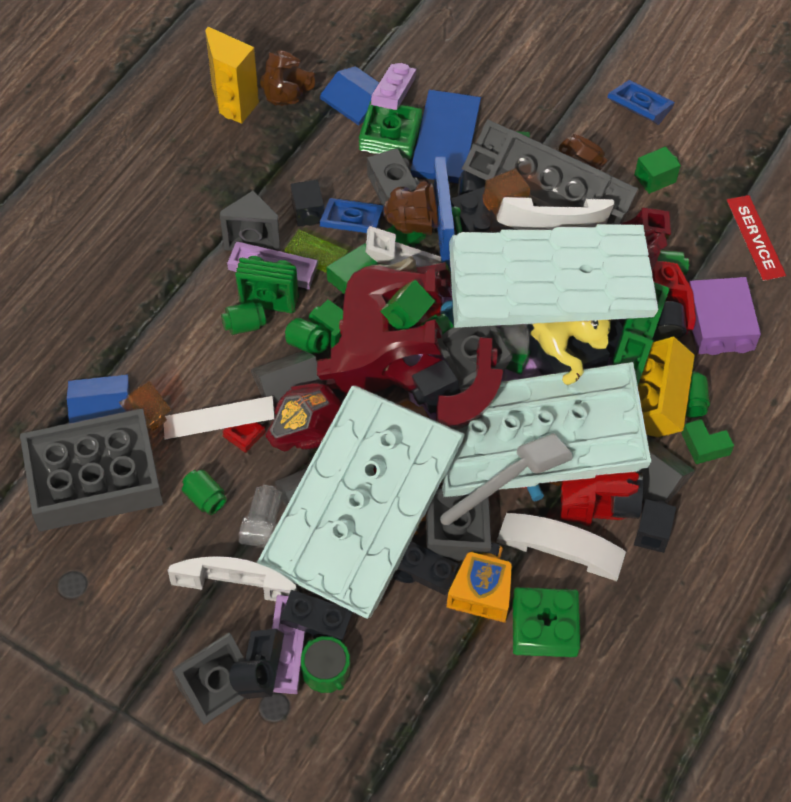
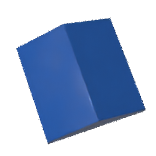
M356 66L344 69L335 74L320 94V99L359 126L364 122L372 94L379 82Z
M631 80L609 92L607 97L613 103L657 125L662 122L675 103Z
M329 198L320 220V227L367 233L369 226L380 229L384 205Z
M128 375L68 381L67 406L69 424L131 411Z

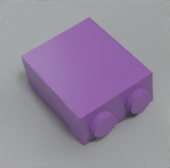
M747 278L689 281L694 295L696 320L692 332L697 354L717 355L723 352L746 353L755 350L761 333Z

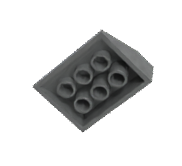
M143 408L20 434L31 510L39 532L163 505Z

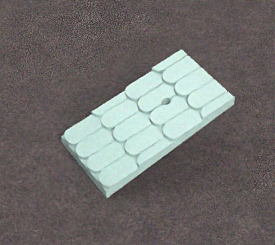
M597 224L596 227H556L553 230H501L500 233L462 232L458 235H452L449 241L454 328L654 317L658 312V304L648 257L646 237L644 236V226Z
M633 362L584 369V373L579 380L570 385H566L562 381L563 375L569 372L501 382L497 394L486 412L477 420L471 421L469 425L457 429V431L465 434L444 479H442L443 497L470 495L504 469L521 460L517 455V448L551 433H554L571 451L573 459L541 473H534L526 467L517 477L500 489L531 487L547 482L595 478L596 475L637 472L642 468H648L651 458ZM469 387L464 389L460 388L461 393L467 390Z
M351 386L257 563L279 572L291 582L366 619L371 618L395 570L398 569L442 479H444L465 434L360 387ZM374 465L377 468L376 474L373 471Z

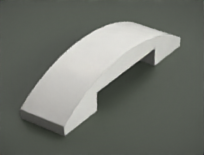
M503 197L497 221L518 230H553L556 227H596L597 224L607 223L614 206V200L586 199L583 207L533 206L531 198Z
M369 226L367 229L366 253L379 264H395L410 256L416 260V267L441 263L440 256L395 242L396 234Z
M506 513L497 538V543L527 552L528 547L586 565L588 566L587 572L614 581L618 580L626 551L589 531L560 521L526 514Z
M194 558L172 564L168 569L171 585L202 590L205 578L263 587L264 598L270 601H276L277 595L289 596L291 590L297 591L296 585L279 572L264 565L238 558Z

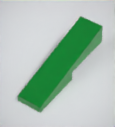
M394 225L385 230L396 234L395 242L412 248L425 239L426 234L417 232L401 233L396 230ZM366 243L326 267L327 281L345 294L347 282L354 272L366 266L378 265L379 263L366 253Z
M655 282L654 288L658 312L654 317L629 318L625 320L611 364L617 365L633 362L637 386L642 376L653 343L652 338L670 289Z

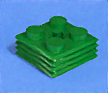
M370 101L359 135V150L380 154L398 148L402 158L411 159L422 122V109L400 105L397 110L371 105Z
M258 256L239 258L240 263H238V268H236L235 276L240 304L253 301L255 304L261 303L263 309L287 313L295 312L299 292L297 269L294 265L285 260L277 262L264 261Z
M516 587L513 594V654L577 657L580 649L578 590ZM542 618L549 619L551 621L550 626H545Z

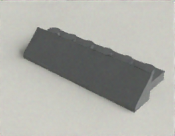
M488 119L477 143H473L462 167L463 170L493 184L501 181L506 190L523 198H531L533 203L542 207H583L586 199L614 200L613 209L606 223L612 225H622L639 191L638 188Z

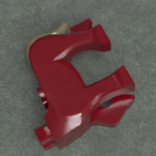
M410 256L395 264L370 265L354 272L348 280L345 290L343 319L339 322L342 335L340 341L331 349V358L317 361V376L320 380H327V387L335 394L344 393L346 396L351 386H357L375 394L394 385L412 393L411 389L415 388L412 375L442 361L428 355H441L442 348L439 347L437 339L442 338V330L435 319L427 321L419 327L397 330L380 311L400 288L414 279L435 300L434 304H442V297H452L451 271L446 262L416 267V260ZM423 354L420 361L414 366H408L403 360V357Z

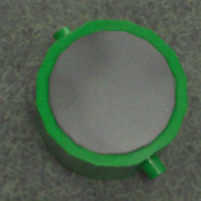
M318 637L308 641V644L304 647L301 653V672L305 683L312 690L320 693H332L344 688L350 676V654L347 647L340 640L333 637Z

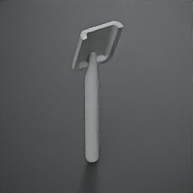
M554 433L519 446L517 448V455L521 460L504 469L443 513L440 517L441 523L443 525H450L517 477L526 467L534 473H541L573 459L571 451Z

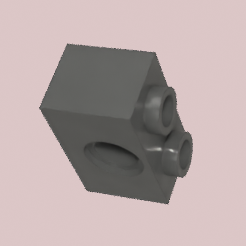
M398 148L367 157V176L384 207L385 201H388L391 196L390 193L395 188L402 186L409 188L411 192L416 190L419 181L416 177H412L409 162L406 157L402 158Z

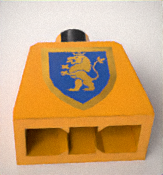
M491 542V550L483 554L467 553L449 589L446 608L506 623L510 599L512 563L500 559L503 548L499 544Z

